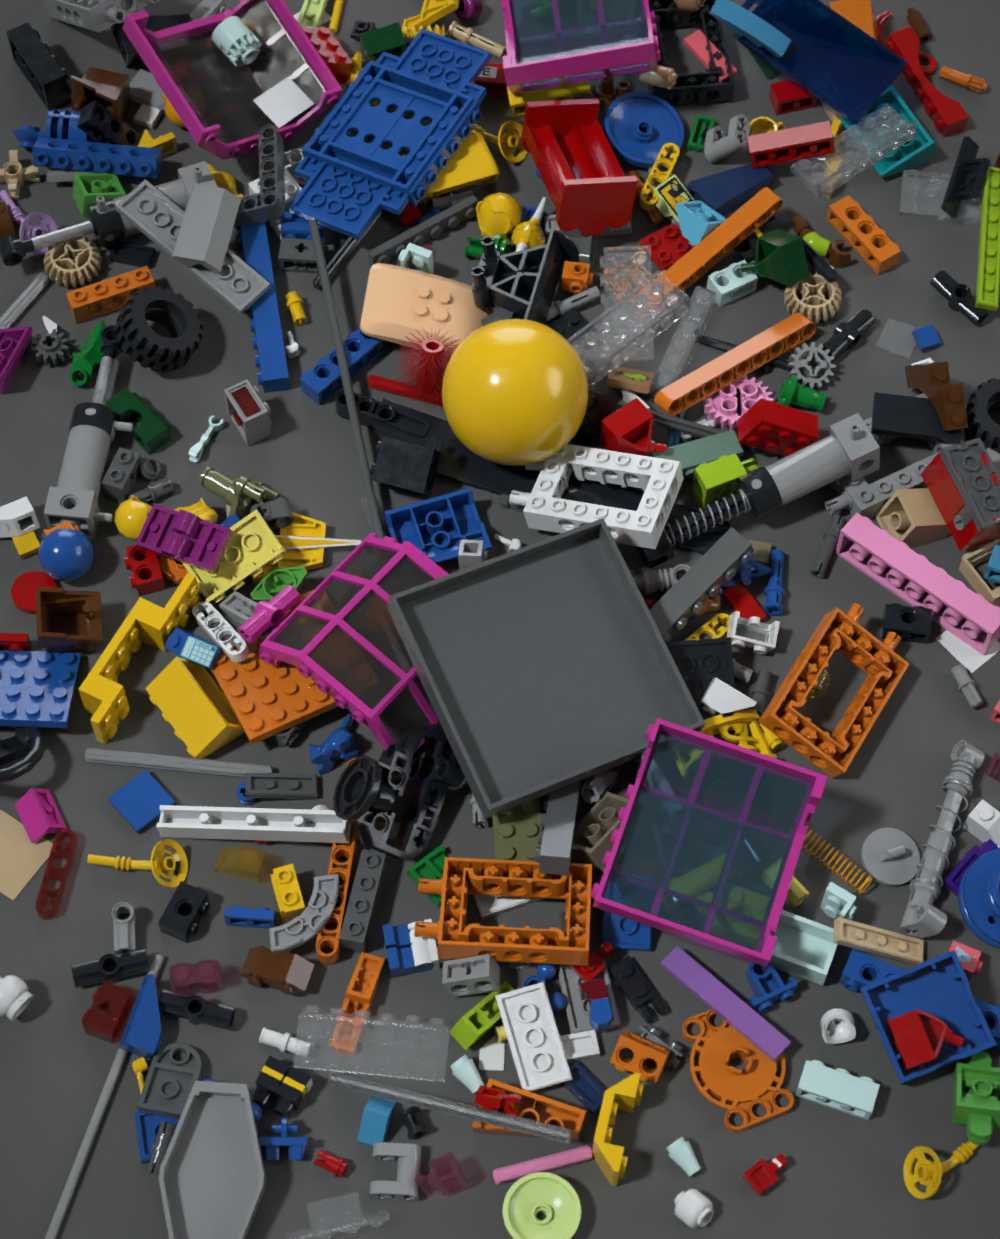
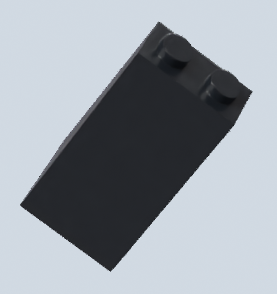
M190 14L149 16L145 28L148 31L156 32L195 20L191 19ZM124 22L115 23L112 25V33L126 68L144 63L122 29ZM195 43L161 52V54L165 56L171 52L194 46Z

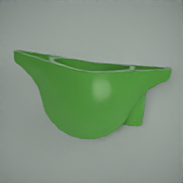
M304 566L273 570L260 581L250 595L254 601L266 600L269 602L287 585L293 586L298 592L303 587V580L308 573Z

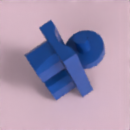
M282 1118L281 1125H272V1133H281V1136L260 1137V1145H263L265 1160L279 1159L280 1145L289 1146V1160H303L305 1146L309 1144V1136H288V1133H298V1125H288V1118Z

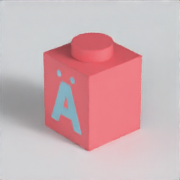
M953 940L948 952L955 950L965 975L970 982L973 974L978 976L983 963L979 960L981 951Z

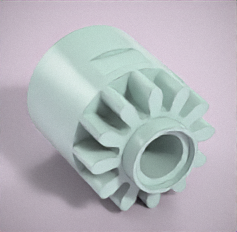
M231 16L223 20L212 34V41L236 67L238 65L242 67L244 64H250L257 58L258 52H260L259 47L262 45L260 40L237 16Z

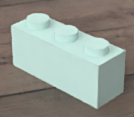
M806 1060L795 1096L869 1120L880 1084L875 1083L873 1079L862 1076L859 1078L850 1075V1072L845 1069L826 1067L823 1062L818 1060Z

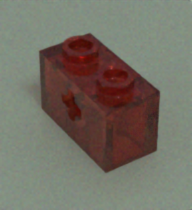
M103 981L101 988L98 987L94 992L93 1004L90 1010L87 1009L82 1017V1026L86 1034L113 1044L130 1010L134 997L130 990Z

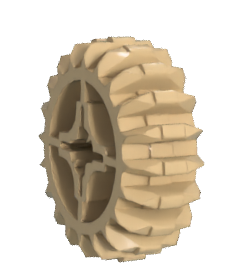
M78 237L48 246V251L44 255L45 271L52 281H56L58 286L64 284L66 288L69 285L75 288L76 284H81L84 287L85 281L91 283L92 277H97V272L101 271L102 258L100 250L87 237L83 239Z
M809 272L810 277L786 287L784 304L787 307L788 313H792V315L800 313L811 321H815L817 325L820 320L826 323L828 318L833 319L842 303V292L839 289L838 282L828 283L818 272L815 274Z

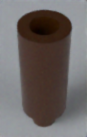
M913 7L907 10V20L919 38L920 44L929 42L932 39V35L920 11L915 10Z

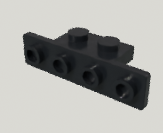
M969 136L963 138L941 206L942 210L951 218L957 217L962 200L979 198L990 165V161L986 157L975 159L979 146Z

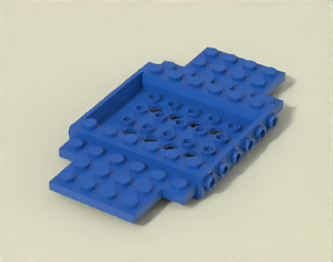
M421 29L401 57L383 52L376 62H368L359 72L354 82L349 85L347 91L339 99L333 110L326 116L321 126L316 129L308 143L304 145L301 151L303 159L294 171L296 176L306 179L308 182L288 207L290 213L307 220L316 219L317 224L359 240L381 209L400 215L407 204L416 207L419 201L425 197L429 187L435 183L442 169L447 166L450 158L458 151L463 140L469 136L471 129L481 118L479 105L487 95V90L485 87L473 83L492 58L490 52ZM381 101L376 107L370 106L371 102ZM398 107L394 113L387 112L388 108ZM405 114H415L412 119L404 118ZM432 120V123L427 126L421 125L422 121ZM359 131L354 137L347 136L349 132ZM375 137L372 143L364 142L366 138ZM383 144H393L390 149H382ZM410 150V153L406 156L399 155L400 151Z

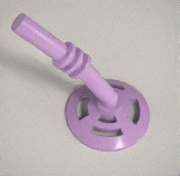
M6 190L0 191V197L6 202L14 223H18L20 226L19 236L21 241L25 240L24 231L26 239L48 233L47 224L51 232L58 230L55 221L48 214L34 212L25 217L20 207L15 205ZM33 218H42L39 223L30 224L29 222ZM48 247L31 251L30 253L43 255L48 251Z

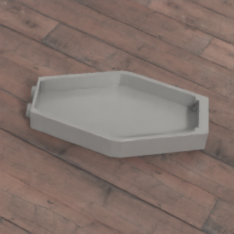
M208 1081L194 1082L159 1170V1184L169 1239H246L266 1184V1175L250 1091L247 1084Z

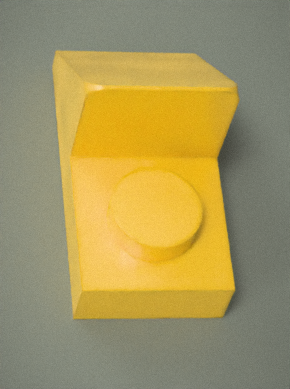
M145 129L138 147L162 149V157L178 151L176 138L172 132L152 139L147 129Z

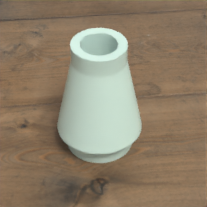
M467 1055L462 1056L450 1066L453 1071L452 1074L472 1094L477 1092L480 1085L485 1086L472 1058L469 1059Z
M683 1136L666 1148L670 1153L668 1156L689 1177L701 1169L689 1140L686 1141Z

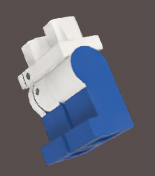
M426 919L424 921L418 922H432V919ZM415 922L392 926V924L382 925L391 978L430 969H440L439 963L452 960L438 958V946L436 947L435 941L437 938L414 937Z

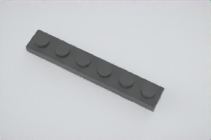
M472 195L368 251L370 267L376 263L387 264L389 261L399 257L402 249H406L409 242L421 246L426 241L438 237L450 228H455L463 221L472 219L477 214V198Z

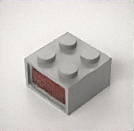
M247 379L225 389L224 395L228 416L247 446L271 436L270 426H272V421L269 417L271 411L268 404L261 401L257 387L255 385L252 386Z

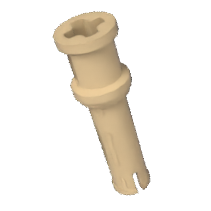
M453 21L449 27L448 38H455L462 41V43L488 51L499 59H503L507 52L505 46L476 34L472 28L467 29L459 25L457 21Z

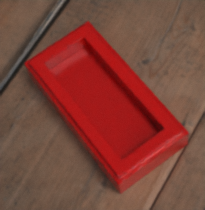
M742 582L722 592V597L734 612H740V617L749 619L752 616L761 618L760 622L766 620L767 615Z

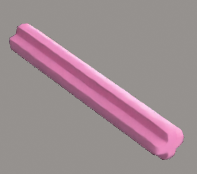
M589 1145L497 1168L493 1170V1178L496 1184L520 1179L531 1173L547 1172L589 1161L593 1157L592 1150Z

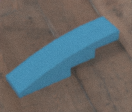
M716 0L709 12L739 37L745 36L756 46L765 47L777 58L783 56L791 42V39L775 27L730 0Z

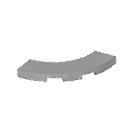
M338 874L314 877L312 896L303 913L286 924L269 928L272 955L301 946L323 928L337 902L339 891Z

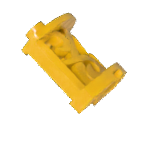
M756 710L733 711V715L723 718L722 714L704 720L705 725L700 733L712 737L719 733L727 741L739 743L738 746L778 759L776 754H772L757 723V719L760 717ZM734 730L735 733L734 735H731L728 733V731ZM682 741L666 746L668 750H671L684 779L687 777L690 767L696 761L702 760L705 749ZM683 750L692 757L688 762L682 753ZM723 777V778H719V779L714 780L712 783H710V784L708 785V787L706 788L705 791H707L712 784H714V783H716V782H718V781H720V780H722V779H725V778H727V777Z

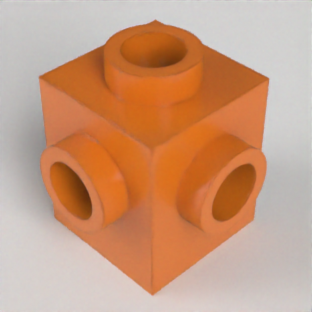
M564 262L562 291L581 293L588 289V285L592 286L593 273H590V264Z

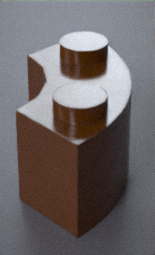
M258 946L249 949L240 976L248 979L247 982L252 986L261 987L263 985L278 989L287 995H294L295 992H305L315 964L297 954L279 953L272 955L271 949Z

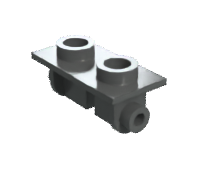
M649 1025L648 1028L640 1026L639 1028L644 1032L642 1034L638 1032L636 1035L670 1049L671 1052L665 1066L676 1069L680 1063L677 1057H685L686 1055L681 1051L683 1047L672 1039L667 1042L660 1037L662 1032L652 1025Z

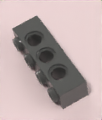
M362 849L339 938L342 950L365 953L387 867L386 853Z

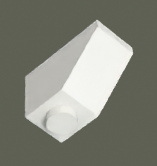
M713 678L699 701L704 705L702 709L713 716L716 713L725 714L753 707L757 703L718 678Z
M982 799L968 815L963 828L983 843L991 839L997 845L994 849L1000 848V812Z

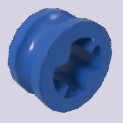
M245 781L237 787L238 800L243 805H252L258 800V798H245Z

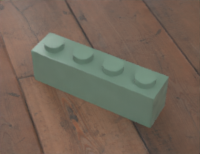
M733 429L668 447L665 453L654 452L650 457L680 461L684 478L690 479L694 477L695 468L700 464L710 463L723 455L729 456L736 453L740 460L743 450L740 443H738V438Z

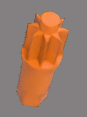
M945 66L940 71V78L965 86V88L982 92V89L986 90L988 87L984 79L972 76L971 74L968 75Z

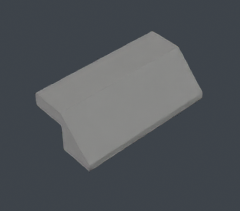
M194 184L172 258L188 268L199 263L215 274L221 272L241 199L224 188Z

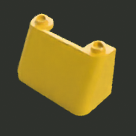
M476 130L470 131L469 136L463 140L458 151L453 154L447 166L442 169L435 183L429 187L425 197L417 205L427 203V199L437 198L440 194L475 184L477 186L481 185L483 181L485 185L497 181L500 173L481 132ZM407 149L406 154H404L403 156L408 155L410 153V150Z

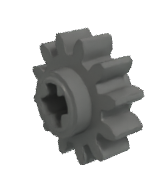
M45 329L43 336L36 334L37 340L31 341L33 347L31 348L32 355L36 357L38 363L44 360L45 366L50 361L57 365L58 359L65 361L64 354H70L69 340L65 338L63 332L57 335L56 329L50 334Z

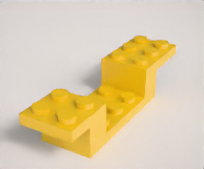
M191 573L186 574L165 608L140 597L78 690L85 711L94 714L90 721L98 742L106 744L108 739L115 735L117 725L121 719L124 720L129 713L130 708L124 687L118 684L117 680L121 671L127 669L133 653L138 652L142 641L166 652L167 649L164 647L173 626L180 629L184 628L189 621V615L193 607L201 602L195 575Z

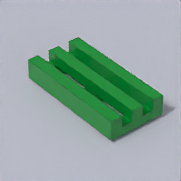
M696 115L687 144L688 151H691L692 148L695 149V152L699 153V150H701L705 154V144L701 145L707 122L710 123L709 129L715 127V118ZM699 121H703L697 144L693 143Z

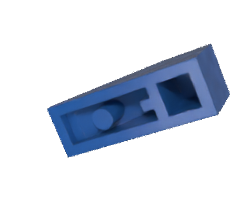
M148 974L142 980L119 1049L144 1057L145 1059L154 1053L156 1054L162 1042L159 1039L161 1023L155 976L153 974Z

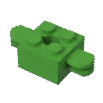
M983 1051L970 1055L967 1064L957 1063L952 1079V1123L967 1125L968 1140L977 1145H984L989 1142L993 1128L1000 1129V1068L992 1067L991 1056Z

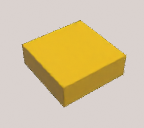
M34 531L12 537V541L21 559L38 553L40 544Z

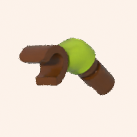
M796 214L792 217L797 224L794 227L796 235L801 236L820 256L826 257L828 255V261L832 266L836 268L848 266L851 254L848 251L842 252L846 240H836L831 245V241L812 231L801 214Z

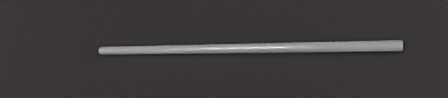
M155 954L149 969L150 971L148 972V974L155 976V981L164 957ZM118 1049L45 1239H56L126 1059L128 1052Z

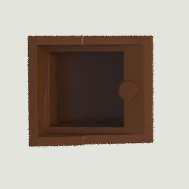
M93 67L88 68L82 79L71 75L73 111L81 112L82 107L96 100L126 123V118L131 109L129 75Z
M35 588L37 638L40 646L45 647L46 652L50 654L95 651L94 642H103L101 593L95 591L63 590V588Z

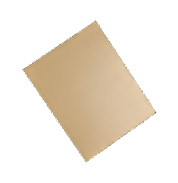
M1 809L0 892L14 901L58 846L44 837L37 843H31L23 824Z

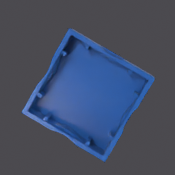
M955 950L860 988L900 1084L996 1045L983 1013L972 996L968 979ZM917 1009L939 1018L947 1024L949 1029L953 1030V1034L964 1038L961 1048L949 1042L947 1044L942 1043L936 1059L905 1070L886 1022Z

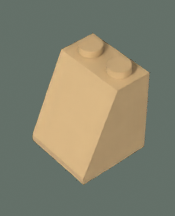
M928 488L898 489L875 515L881 529L887 530L892 537L906 543L909 548L945 538L950 533Z

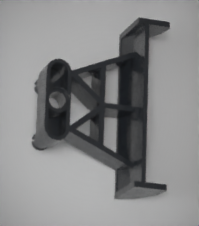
M551 229L546 245L500 255L496 250L494 237H483L481 239L483 254L479 265L472 268L471 271L473 278L471 289L476 307L486 309L494 304L524 317L525 320L536 321L546 325L549 308L552 305L564 262H579V252L573 242L562 233ZM540 265L538 273L529 272L530 267ZM502 274H504L507 278L501 281ZM523 290L532 291L529 302L521 299Z

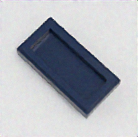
M575 1061L569 1066L572 1080L562 1084L594 1115L601 1109L606 1089Z

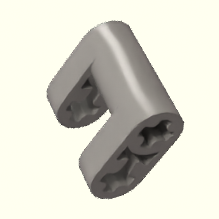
M738 114L730 119L727 136L720 126H715L707 131L704 153L709 162L715 163L747 146V136H749L750 127L745 115Z
M379 1142L373 1144L372 1158L374 1160L398 1162L396 1181H372L370 1183L369 1196L379 1200H418L422 1147L407 1143Z

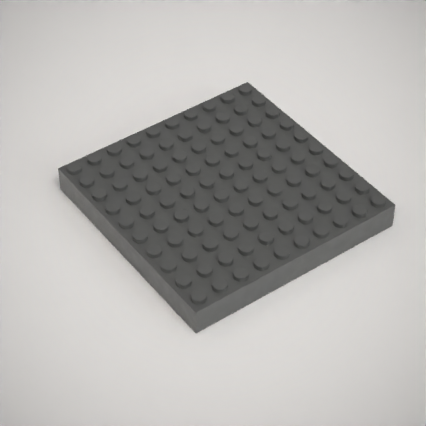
M603 518L389 597L387 609L484 819L640 757L641 753L646 751L649 742L648 739H645L649 724L654 726L657 718L700 732L705 725ZM660 734L655 751L679 742V740Z

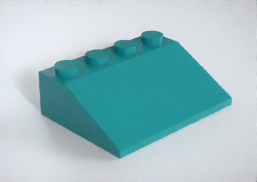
M892 85L839 118L881 178L921 166L938 155L935 142Z

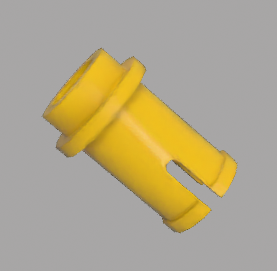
M760 724L762 727L760 729L770 750L776 752L784 745L783 740Z

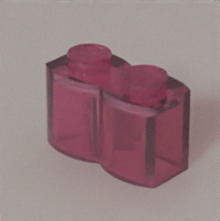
M203 960L194 965L179 963L169 968L170 985L173 992L192 996L197 992L211 994L223 989L222 971L219 961Z

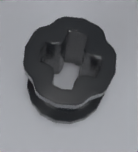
M417 1106L407 1108L399 1114L400 1120L404 1121L409 1132L407 1134L409 1140L417 1139L430 1130L428 1125L424 1124L420 1116L421 1109Z

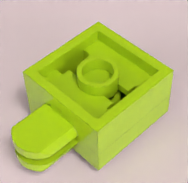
M736 453L729 456L723 455L710 463L700 464L695 468L692 493L700 508L704 510L708 508L707 504L709 506L714 505L715 500L719 503L723 501V497L726 499L731 497V493L733 495L738 494V478L760 468V466L757 465L755 458L740 462Z

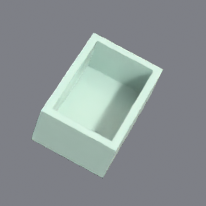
M782 910L775 935L773 934V936L777 937L770 959L774 968L823 986L838 945L833 943L834 928Z

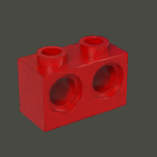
M137 545L126 547L128 556L124 557L127 570L132 569L133 575L129 576L132 589L137 588L139 596L165 590L156 553L139 548Z

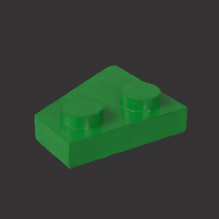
M440 845L407 869L406 874L417 886L419 878L441 879L443 877L444 860L446 857L445 847ZM426 894L438 908L441 906L440 894Z

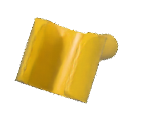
M140 1057L132 1063L133 1070L138 1079L140 1095L145 1084L142 1072L149 1069L144 1057Z

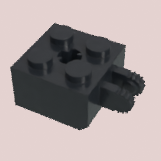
M588 386L586 413L581 426L573 437V445L590 447L593 438L600 439L601 421L617 410L620 397Z

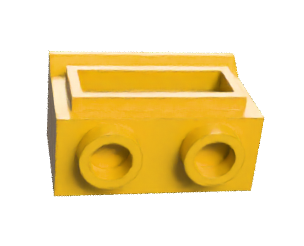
M293 864L274 868L273 874L270 875L283 924L288 923L295 917H299L305 910Z

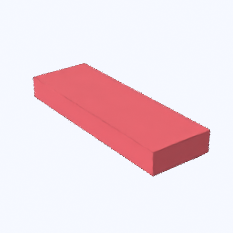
M699 29L684 38L683 44L708 70L710 58L708 50L706 51V36ZM709 40L713 64L722 68V77H719V83H723L728 78L725 57L722 54V58L719 60L713 58V53L719 50ZM730 63L733 77L737 74V69Z

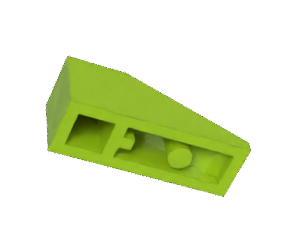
M505 981L500 985V990L490 993L461 1017L449 1033L467 1050L501 1020L495 996L515 989Z

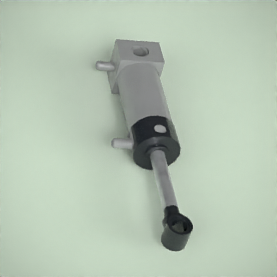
M206 161L179 168V179L154 186L184 212L194 184L218 187ZM127 195L107 200L103 196H98L96 198L97 203L87 205L89 221L23 241L20 238L16 239L14 236L3 237L0 239V256L6 266H15L26 257L25 253L91 233L94 234L98 244L103 246L142 232L116 211L115 205Z
M109 325L101 331V352L103 355L92 402H83L74 407L57 487L50 486L43 513L48 529L65 521H70L72 526L77 525L79 530L90 541H95L99 521H113L112 513L100 512L97 501L110 444L114 440L115 431H133V423L117 422L116 413L111 408L105 406L115 358L123 352V345L119 344L117 339L118 334H116L115 325Z

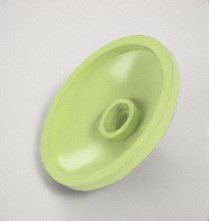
M536 1172L520 1178L508 1190L503 1203L504 1224L513 1239H571L576 1233L581 1219V1205L576 1191L566 1180L552 1173ZM544 1213L546 1218L539 1220L537 1214Z

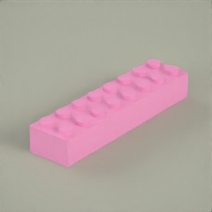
M856 513L842 528L835 552L839 557L912 607L923 606L932 609V621L983 656L1000 638V607L989 603L981 594L967 588L962 581L954 579L944 569L929 562L925 556L914 552L906 543L892 537L887 530L873 524L869 518Z

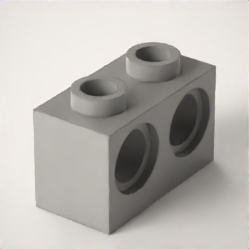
M490 954L443 961L442 984L453 997L500 990V966Z

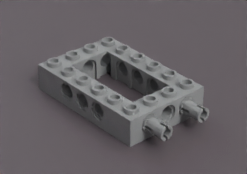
M43 0V3L51 18L98 33H105L115 23L124 22L128 14L143 11L146 5L155 4L160 0H127L124 7L122 5L123 0Z
M924 393L916 396L920 398H928ZM872 417L864 420L870 432ZM871 433L879 446L884 443L887 445L891 440L899 437ZM962 439L960 444H958L959 448L964 444ZM925 440L933 450V455L869 485L863 477L851 482L847 475L829 483L838 497L825 502L826 510L829 511L830 515H833L846 508L852 517L856 513L869 519L875 517L898 489L927 488L921 473L942 448L956 445V443Z

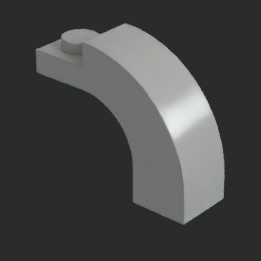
M460 540L458 553L459 571L487 561L488 550L484 551L483 540Z

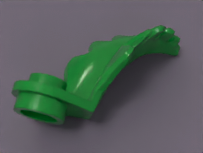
M103 321L94 326L95 331L89 332L91 338H85L87 345H79L78 348L81 352L72 353L74 360L71 365L70 380L76 387L89 385L94 366L101 364L103 355L101 352V331L105 328V322ZM80 372L84 374V380L79 378Z

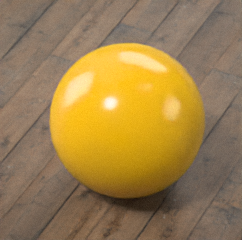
M525 319L499 320L484 325L472 332L453 352L443 377V408L454 434L471 452L485 460L500 465L522 466L534 464L559 452L575 436L581 426L588 403L587 375L583 363L573 346L552 328L536 321Z

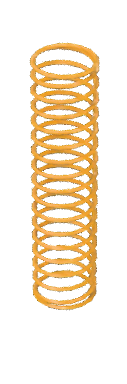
M813 829L807 833L804 841L811 835ZM815 833L811 837L809 842L802 848H805L806 852L810 851V855H814V859L819 858L818 862H823V866L827 865V869H832V873L836 872L837 877L841 876V880L845 879V884L850 883L849 887L854 886V891L859 890L858 894L863 893L865 889L869 886V884L872 882L873 877L869 875L865 879L863 884L859 888L855 889L859 881L865 876L866 872H864L858 879V881L851 886L854 878L860 873L862 868H860L856 872V874L853 876L851 880L846 882L849 875L856 869L857 865H855L851 869L849 874L842 879L845 871L852 865L853 861H851L844 869V871L838 875L840 868L847 862L848 857L842 862V864L837 870L833 871L836 864L843 858L844 854H842L835 862V864L829 868L831 861L838 855L840 851L838 850L833 855L831 860L828 863L824 864L828 856L834 851L835 847H833L826 855V857L820 861L821 856L830 847L831 843H829L824 848V850L819 856L815 857L817 852L826 843V840H824L820 844L818 849L811 854L813 848L818 844V842L822 838V836H820L813 844V846L807 850L808 845L814 840V838L818 834Z

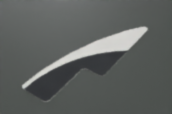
M46 316L42 317L49 334L56 329L57 335L62 332L65 334V338L70 335L69 332ZM70 344V354L67 356L73 358L72 353L79 352L80 350Z

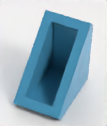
M371 1095L363 1111L357 1139L358 1143L373 1147V1144L385 1141L397 1104L396 1101Z

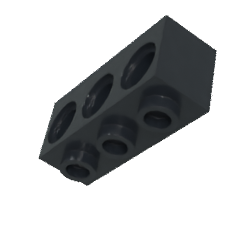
M96 100L81 109L77 127L96 142L128 146L139 145L142 136Z

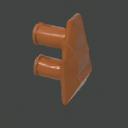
M613 77L600 79L601 85L593 92L607 107L620 96L634 93L630 91V82L627 80L619 81L617 87L614 86Z

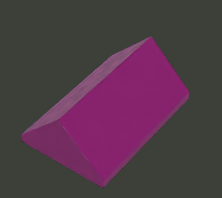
M30 326L0 329V394H4L31 345L33 329Z

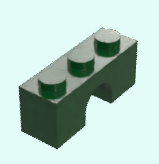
M126 387L106 401V406L116 413L117 422L140 423L133 429L135 441L149 455L170 441L168 433L170 429L167 423L162 419L159 420L150 406L146 407L142 403L137 393H132Z

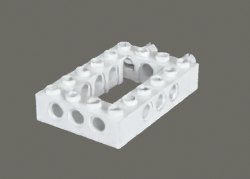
M567 444L551 457L534 464L525 465L526 470L540 471L531 493L512 490L509 501L513 505L525 506L523 513L528 528L564 533L603 518L615 543L656 549L684 476L680 461ZM572 472H574L575 478L581 481L585 479L599 481L601 484L611 483L625 488L627 486L642 488L645 491L637 511L561 498L565 489L569 487L568 482Z

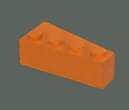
M489 1078L486 1087L504 1090L505 1094H518L521 1096L520 1103H510L511 1107L519 1109L517 1118L519 1116L520 1119L522 1117L523 1120L525 1118L529 1122L531 1119L532 1123L534 1120L535 1123L537 1121L541 1125L543 1122L544 1126L547 1123V1126L550 1124V1127L553 1125V1128L556 1125V1129L558 1126L559 1129L561 1127L566 1130L568 1128L569 1131L571 1129V1140L579 1141L587 1117L586 1110ZM500 1107V1109L495 1108L494 1110H492L495 1112L498 1111V1113L501 1112L502 1114H506L503 1107ZM474 1121L472 1126L475 1133L537 1137V1135L534 1136L531 1133L525 1134V1132L522 1133V1131L519 1132L516 1129L513 1131L510 1128L504 1129V1127L492 1126L491 1124L480 1123L479 1121Z

